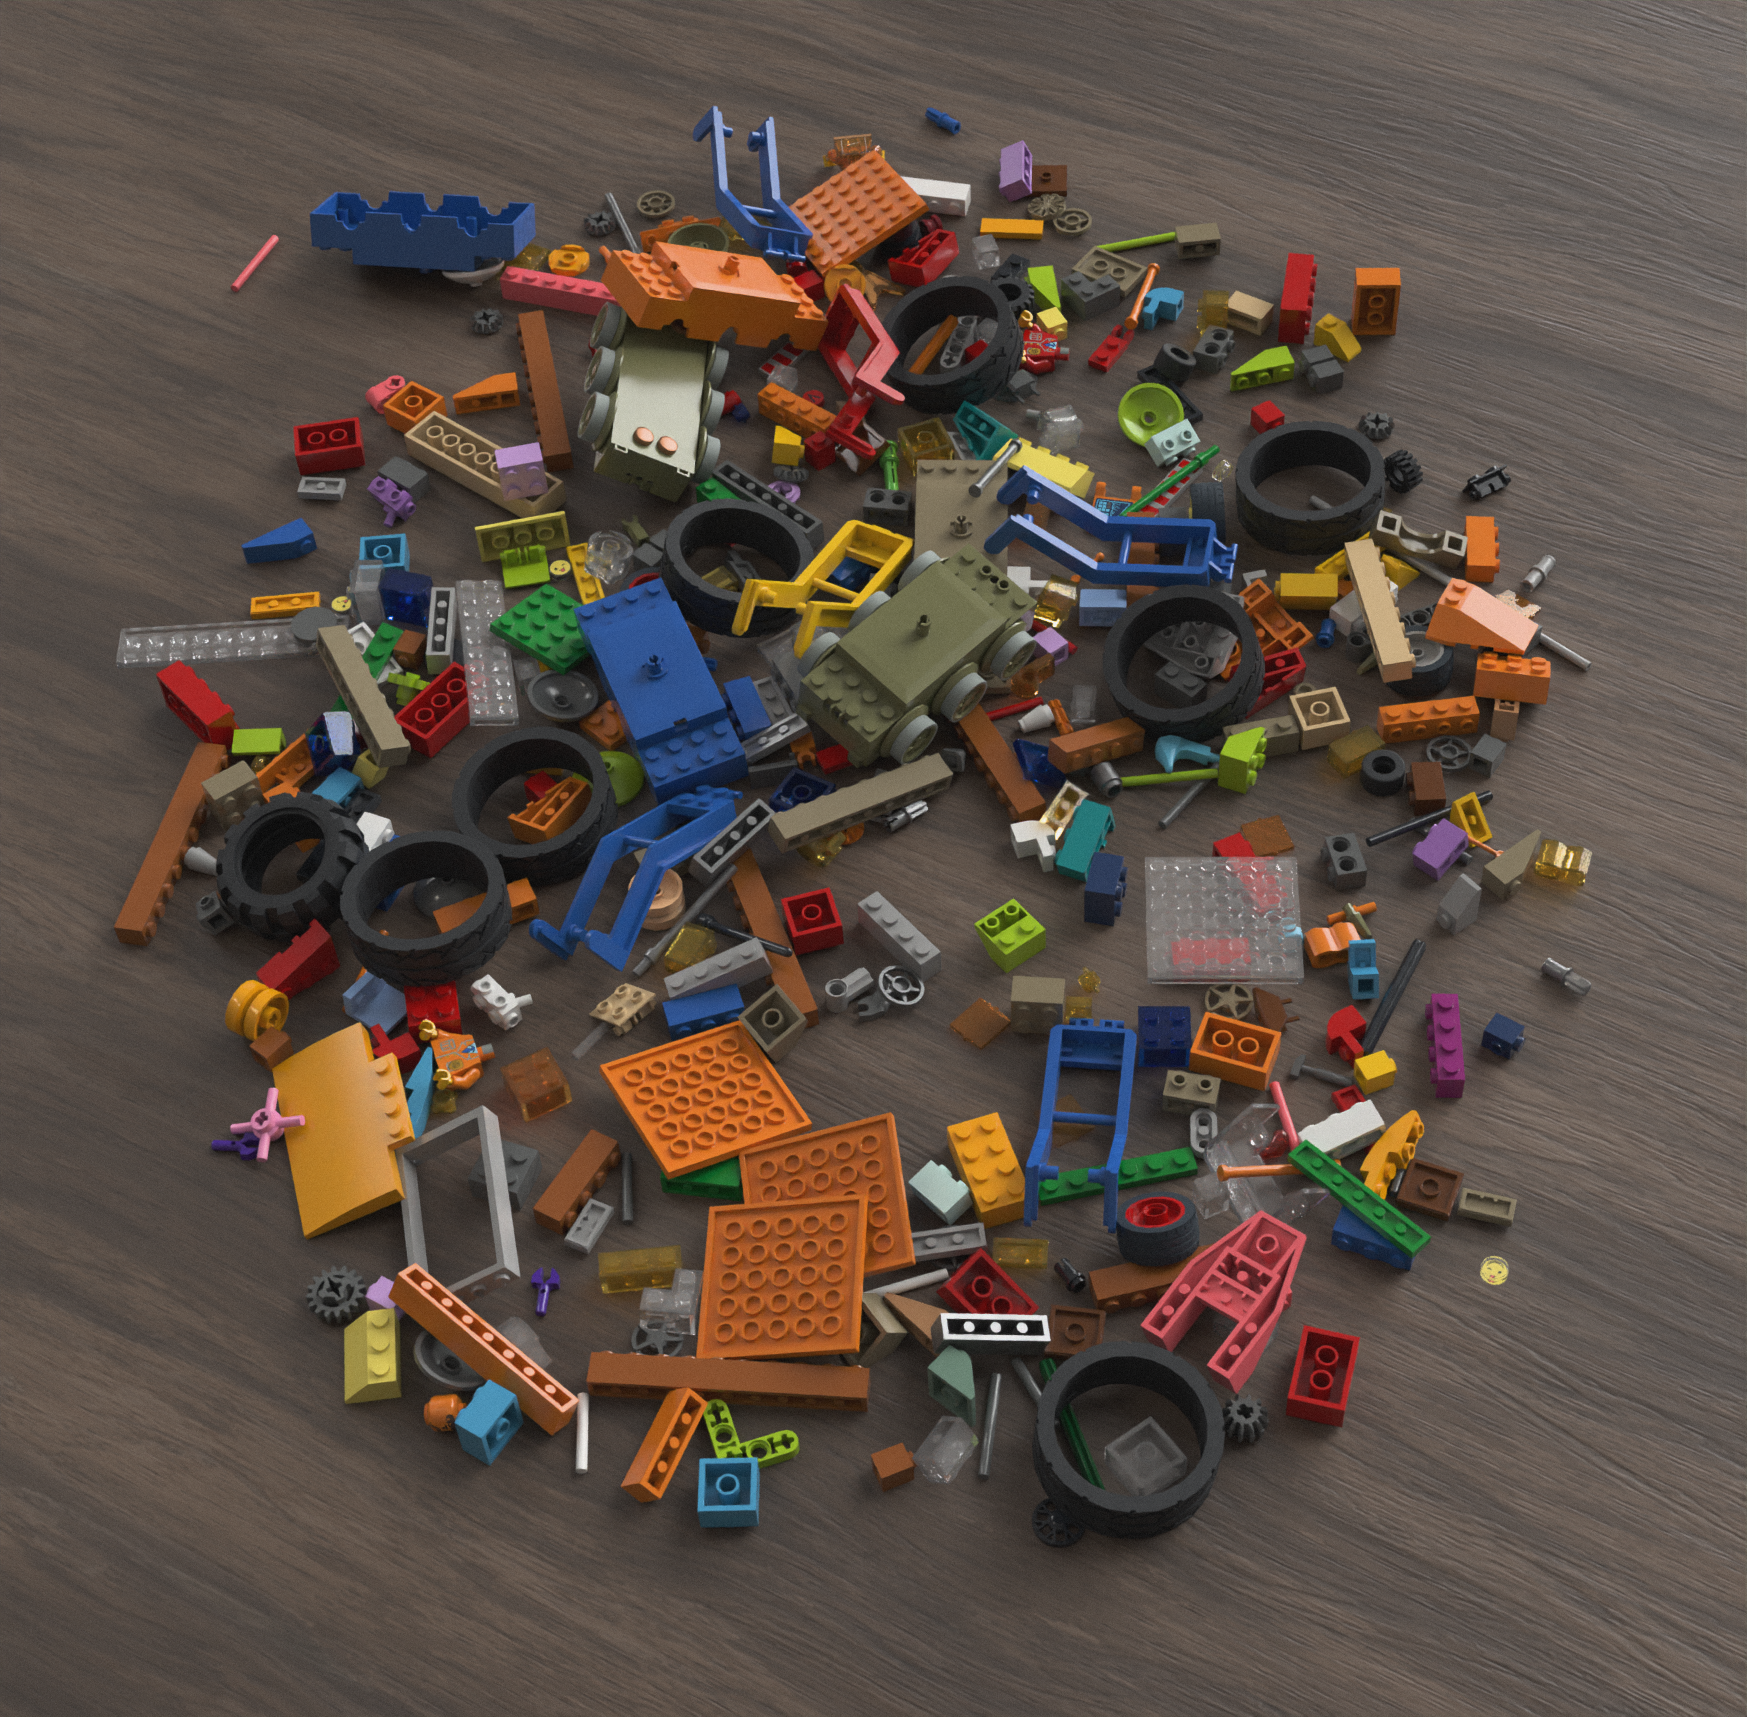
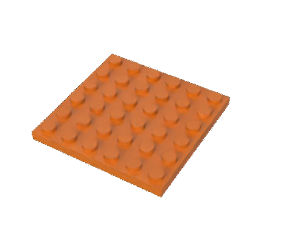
M875 149L789 206L791 211L813 233V237L809 239L804 256L824 279L835 266L851 263L929 211L923 199Z
M740 1020L600 1065L601 1076L668 1180L739 1156L742 1150L788 1139L812 1130V1122Z
M891 1112L745 1149L739 1153L745 1204L865 1194L868 1198L863 1278L916 1265L895 1119Z
M865 1194L709 1207L696 1358L711 1359L713 1357H720L725 1360H761L859 1353L868 1209L867 1196Z

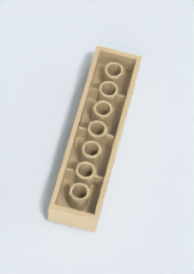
M433 411L404 435L408 455L521 518L553 513L567 501L563 481L545 472L549 493L504 501L494 451L503 448L436 411Z

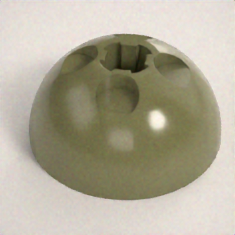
M694 223L683 226L672 233L667 242L669 244L727 253L729 248V238L726 232L718 226L707 223Z

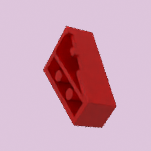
M937 229L919 240L918 245L913 249L906 248L903 250V255L897 259L892 257L887 260L892 281L916 287L925 286L927 283L934 281L959 254L955 232Z
M315 918L309 923L311 926L309 930L301 937L296 935L291 940L294 944L283 954L279 951L256 973L258 982L264 984L269 989H275L287 996L288 1001L299 992L311 987L315 982L333 973L340 967L330 934Z

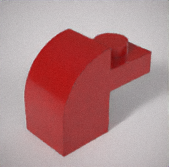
M1353 1005L1339 1010L1331 1016L1327 1025L1325 1045L1329 1055L1338 1051L1341 1059L1345 1062L1347 1061L1354 1069L1355 1060L1362 1058L1364 1054V1049L1357 1041L1362 1040L1366 1032L1367 1022Z
M380 1024L370 1028L373 1037L370 1039L373 1048L374 1060L393 1052L397 1057L400 1074L407 1073L416 1068L422 1055L409 1032L390 1041Z

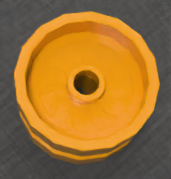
M255 980L246 981L234 992L228 1003L225 1013L227 1029L240 1036H245L253 1042L271 1026L280 1032L289 1012L288 998L283 993L275 989H269Z

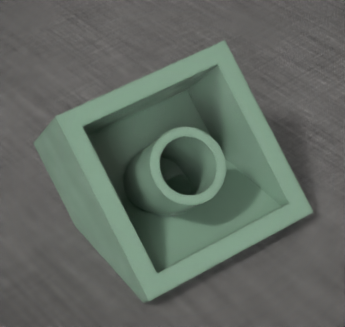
M949 1344L927 1367L929 1396L973 1428L976 1425L972 1362L966 1352L961 1349L957 1350Z

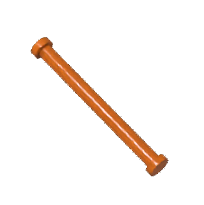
M1151 263L1147 267L1148 273L1130 316L1124 322L1128 329H1135L1137 327V319L1144 304V296L1149 292L1155 276L1160 271V267L1156 263Z
M1332 1159L1341 1166L1339 1159ZM1292 1164L1245 1167L1219 1165L1217 1168V1176L1221 1182L1227 1181L1229 1178L1303 1174Z

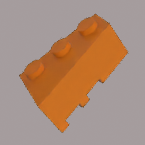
M569 776L546 791V796L538 802L534 803L531 801L526 805L527 809L518 815L513 813L508 816L507 819L514 837L530 844H536L562 834L574 825L585 812L592 797L589 784Z

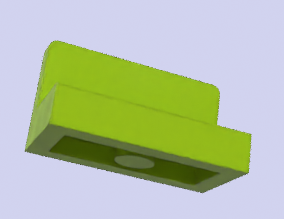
M282 728L234 730L232 754L234 756L279 754L280 749H286V739Z

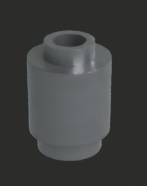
M1102 762L1093 767L1090 777L1101 794L1107 798L1118 796L1122 792L1123 786L1122 780L1109 762Z

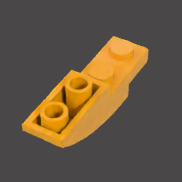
M1411 1110L1396 1121L1375 1143L1360 1168L1361 1175L1365 1181L1364 1185L1382 1199L1386 1198L1387 1188L1391 1179L1395 1177L1396 1168H1407L1410 1159L1414 1157L1417 1142L1424 1134V1124L1421 1122L1417 1111Z

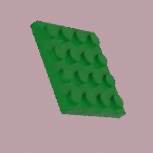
M548 584L543 585L490 624V632L562 675L568 673L590 656L578 631L573 610L583 605Z

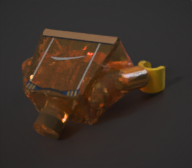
M872 134L833 137L834 149L829 150L826 156H822L824 167L837 165L843 171L850 164L855 163L874 149L885 160V150H882L878 145L872 146Z

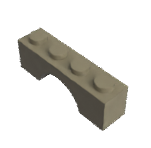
M1380 510L1371 524L1368 539H1372L1374 545L1455 569L1464 558L1468 537L1447 530L1438 534L1419 533L1408 528L1401 516Z

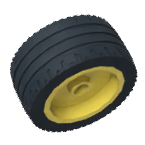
M1204 482L1190 484L1189 519H1211L1216 524L1217 540L1226 546L1223 483Z

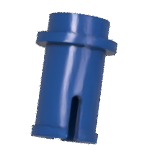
M1324 619L1321 622L1320 632L1316 635V642L1322 648H1328L1334 643L1335 638L1333 635L1336 623L1332 619Z

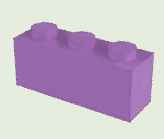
M1022 140L1001 149V158L999 159L1001 165L999 190L1002 196H1006L1009 202L1032 194V154Z

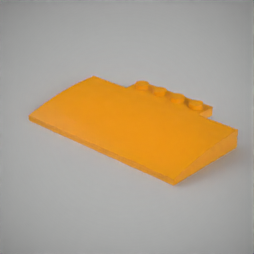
M359 1022L310 1045L272 1068L275 1087L279 1090L278 1103L281 1117L303 1115L305 1118L303 1126L284 1128V1134L303 1233L307 1240L405 1199L394 1149L414 1142L415 1137L397 1057L393 1052L374 1060L369 1033Z

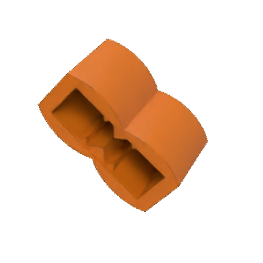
M1340 922L1330 928H1313L1304 934L1303 946L1313 968H1324L1337 962L1347 963L1348 940L1361 939L1353 923Z

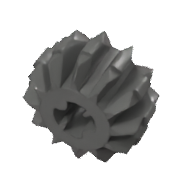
M1237 1393L1234 1401L1227 1399L1225 1408H1222L1225 1430H1227L1229 1438L1238 1436L1239 1444L1243 1441V1438H1247L1252 1443L1255 1436L1261 1438L1264 1435V1429L1268 1427L1269 1419L1267 1417V1407L1261 1406L1262 1401L1260 1398L1252 1401L1249 1393L1246 1399H1242Z

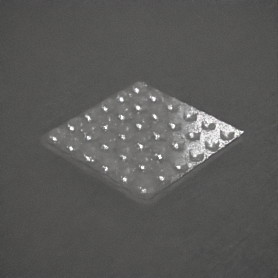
M1145 857L1147 984H1304L1297 857Z

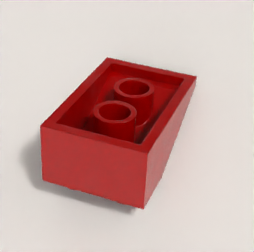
M982 1248L972 1253L936 1291L957 1314L1033 1315L1039 1308Z

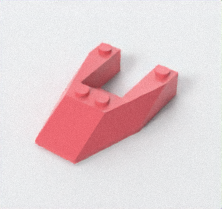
M1260 1210L1187 1264L1140 1325L1147 1340L1160 1348L1172 1352L1207 1306L1237 1323V1326L1206 1366L1215 1382L1237 1394L1253 1373L1280 1317L1307 1238L1306 1235Z

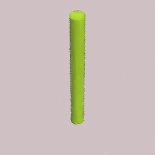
M1175 232L1097 247L1109 252L1164 243L1174 241Z
M1218 768L1120 778L1123 787L1218 778Z

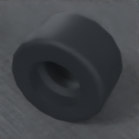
M1166 343L1162 345L1153 364L1155 369L1163 376L1177 382H1185L1189 379L1197 361L1186 349Z
M1380 749L1372 751L1364 757L1361 764L1360 783L1367 792L1385 797L1393 795L1401 789L1404 783L1405 763L1397 753ZM1377 772H1386L1388 774H1380Z

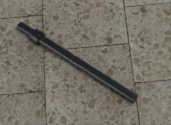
M1489 790L1476 795L1479 804L1493 799V795ZM1452 805L1367 837L1366 844L1372 847L1446 818L1451 814Z

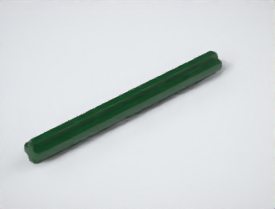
M1051 1358L1039 1362V1370L1045 1385L1049 1380H1052L1051 1376L1057 1370ZM1069 1403L1058 1417L1081 1475L1090 1484L1105 1490L1071 1403Z

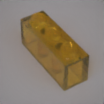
M680 1245L598 1253L599 1277L603 1294L685 1285Z

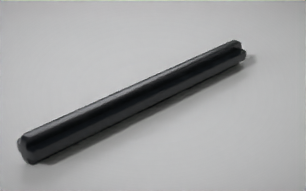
M1416 939L1412 942L1360 1042L1361 1047L1364 1049L1363 1057L1372 1054L1426 950V943L1424 941Z

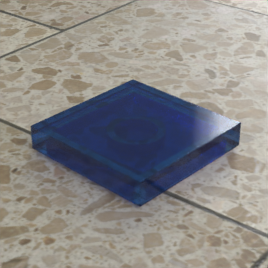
M1018 738L1012 743L1025 779L1059 789H1064L1068 785L1065 774L1047 760L1049 747Z

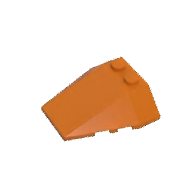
M1260 578L1240 592L1239 596L1244 597L1243 609L1252 621L1263 657L1296 647L1301 649L1314 639V636L1300 621L1296 623L1279 605L1273 592ZM1239 639L1235 643L1224 671L1219 673L1225 681L1229 680L1231 666L1240 664L1242 643Z
M1452 578L1436 605L1425 639L1453 647L1456 646V643L1469 644L1470 649H1478L1479 646L1493 647L1495 652L1524 655L1539 625L1476 585L1461 579Z

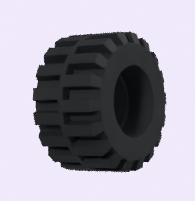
M1001 277L998 280L990 281V284L993 283L1006 296L1007 303H1010L1017 322L1024 310L1029 311L1034 316V290L1025 280ZM982 316L983 321H986L988 326H992L995 330L997 329L998 323Z

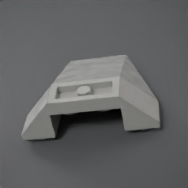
M1225 593L1244 608L1243 596ZM1201 621L1184 622L1157 632L1145 641L1143 646L1165 660L1183 667L1194 676L1211 679L1224 671L1238 638L1227 629L1216 624Z

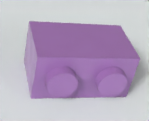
M1443 818L1438 825L1434 824L1430 828L1425 840L1418 842L1412 851L1414 866L1438 881L1469 846L1468 833Z

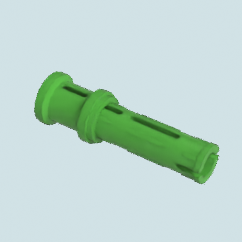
M887 440L891 446L881 455L879 461L881 468L884 470L885 489L899 490L897 476L899 458L896 454L898 452V445L894 441Z

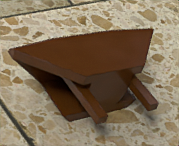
M1255 987L1252 989L1255 1016L1260 1027L1285 1032L1288 1031L1286 1023L1300 1020L1299 1016L1288 1018L1283 1005L1292 1003L1291 998L1280 1000L1278 996Z

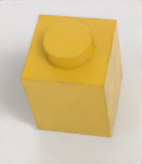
M1382 1050L1356 1059L1353 1076L1363 1093L1367 1095L1394 1085L1397 1067L1392 1058L1389 1059L1385 1051Z

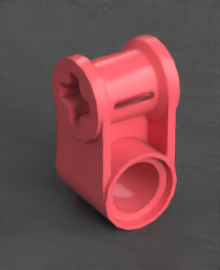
M394 375L382 383L371 387L366 392V401L379 414H384L383 405L405 386L404 378Z

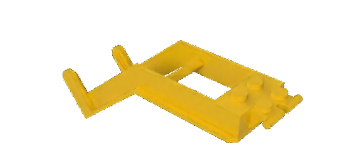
M858 520L847 521L794 582L746 579L732 625V633L741 636L747 631L755 606L796 608V613L802 615L803 618L793 650L794 656L801 659L811 645L816 626L848 628L850 619L858 607L875 592H884L912 559L911 550L915 545V539L898 533L894 534L890 530L876 525L871 526ZM846 556L880 568L859 594L825 581ZM817 589L853 602L850 604L808 600Z

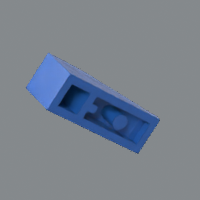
M299 518L241 545L246 563L250 564L299 558L316 550L317 545L313 532L304 520Z

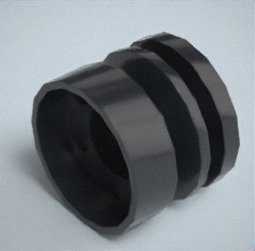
M915 219L879 243L884 255L897 259L903 255V250L906 248L911 250L918 245V241L923 237L917 220Z

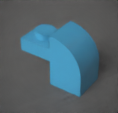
M1157 288L1149 291L1144 296V309L1142 312L1144 328L1152 330L1159 317L1176 321L1183 309L1184 292L1172 288Z
M1374 939L1348 940L1347 972L1350 993L1353 999L1379 998V973L1376 968V942Z

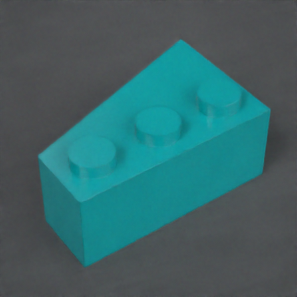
M966 401L962 403L953 418L962 437L967 440L970 451L975 454V460H992L994 455L1010 439L1018 437L1009 428Z
M1083 799L1081 805L1077 806L1074 810V822L1072 827L1067 828L1065 832V844L1062 850H1058L1055 864L1059 874L1087 882L1094 852H1099L1100 848H1105L1107 840H1104L1108 830L1114 831L1116 825L1111 807Z

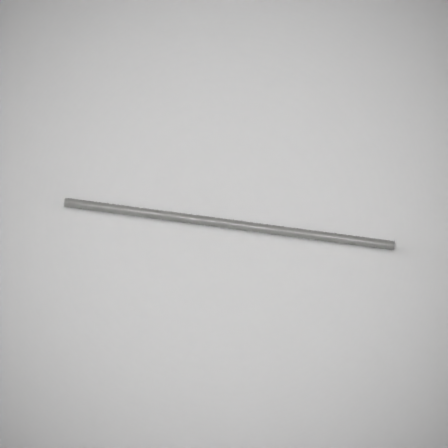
M1314 495L1309 499V503L1320 510L1334 508ZM1386 548L1392 554L1445 586H1448L1452 579L1419 558ZM1541 633L1539 643L1586 671L1591 667V662Z

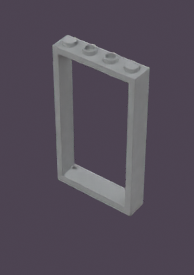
M483 1105L416 1138L414 1142L395 1149L405 1199L401 1200L408 1267L416 1263L428 1273L416 1166L480 1135L497 1264L446 1288L464 1304L477 1298H482L488 1293L521 1278L498 1116Z

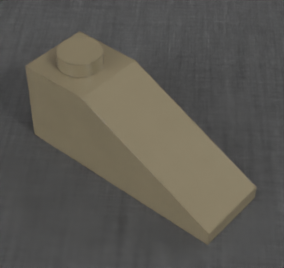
M1537 829L1483 867L1481 882L1502 900L1509 895H1515L1521 889L1538 850L1541 831Z

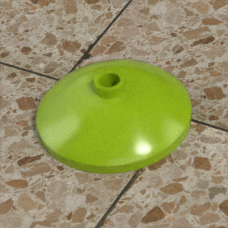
M1143 383L1131 388L1122 398L1118 408V421L1121 430L1129 440L1145 447L1144 444L1152 436L1184 420L1183 407L1176 394L1169 388L1156 383ZM1149 417L1152 420V422L1147 423L1145 421V418Z
M599 752L617 798L615 803H618L619 807L632 801L640 793L644 784V772L640 763L634 757L623 752ZM574 772L572 777L587 782L591 792H593L594 785L580 774Z

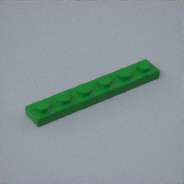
M384 622L380 625L362 656L364 662L369 666L370 674L377 681L394 653V646L404 633L403 630ZM341 694L322 724L325 737L337 743L349 731L347 723L353 719Z
M1307 1139L1288 1154L1287 1161L1411 1259L1430 1243L1431 1236Z
M1191 1147L1122 1160L1119 1168L1118 1190L1197 1175L1198 1167ZM1107 1164L1059 1173L1058 1180L1046 1179V1182H1041L1038 1194L1040 1205L1044 1206L1103 1194L1105 1186H1100V1183L1088 1182L1089 1169H1101V1167H1106Z

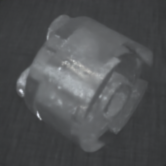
M1070 404L1044 410L1038 414L1036 426L1037 430H1041L1042 433L1039 441L1042 447L1051 450L1050 454L1080 447V432L1083 431V423L1081 419H1077Z
M598 531L592 534L588 540L584 561L585 572L597 579L603 580L606 584H615L617 580L623 579L629 572L633 554L630 539L616 531H609V534H602V531Z

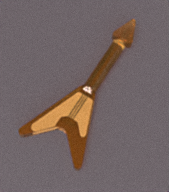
M856 259L849 263L863 274L866 282L865 292L873 311L876 310L880 293L905 295V289L866 270Z

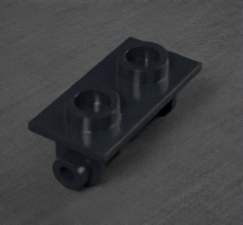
M1505 464L1499 468L1493 466L1482 476H1479V474L1472 476L1467 480L1468 484L1462 492L1464 493L1469 490L1470 498L1472 500H1479L1492 493L1489 485L1494 492L1508 486L1511 478L1503 472L1507 465Z

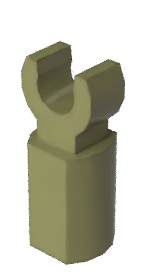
M633 514V522L628 523L624 518L621 519L622 528L628 532L636 546L640 548L645 543H649L650 537L641 524H639L638 517Z

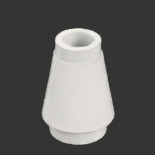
M1047 704L1044 706L1039 705L1022 717V719L1018 720L1021 731L1026 733L1051 726L1050 723L1054 722L1055 718Z

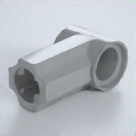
M863 967L862 969L858 968L843 979L830 980L825 986L827 1009L834 1013L845 1011L851 1000L874 986L870 973Z

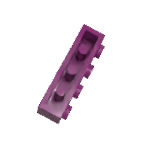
M1431 994L1430 1004L1425 1005V1019L1429 1020L1430 1024L1427 1025V1041H1431V1046L1428 1049V1060L1433 1062V1068L1430 1069V1084H1434L1435 1098H1462L1465 1071L1458 994Z

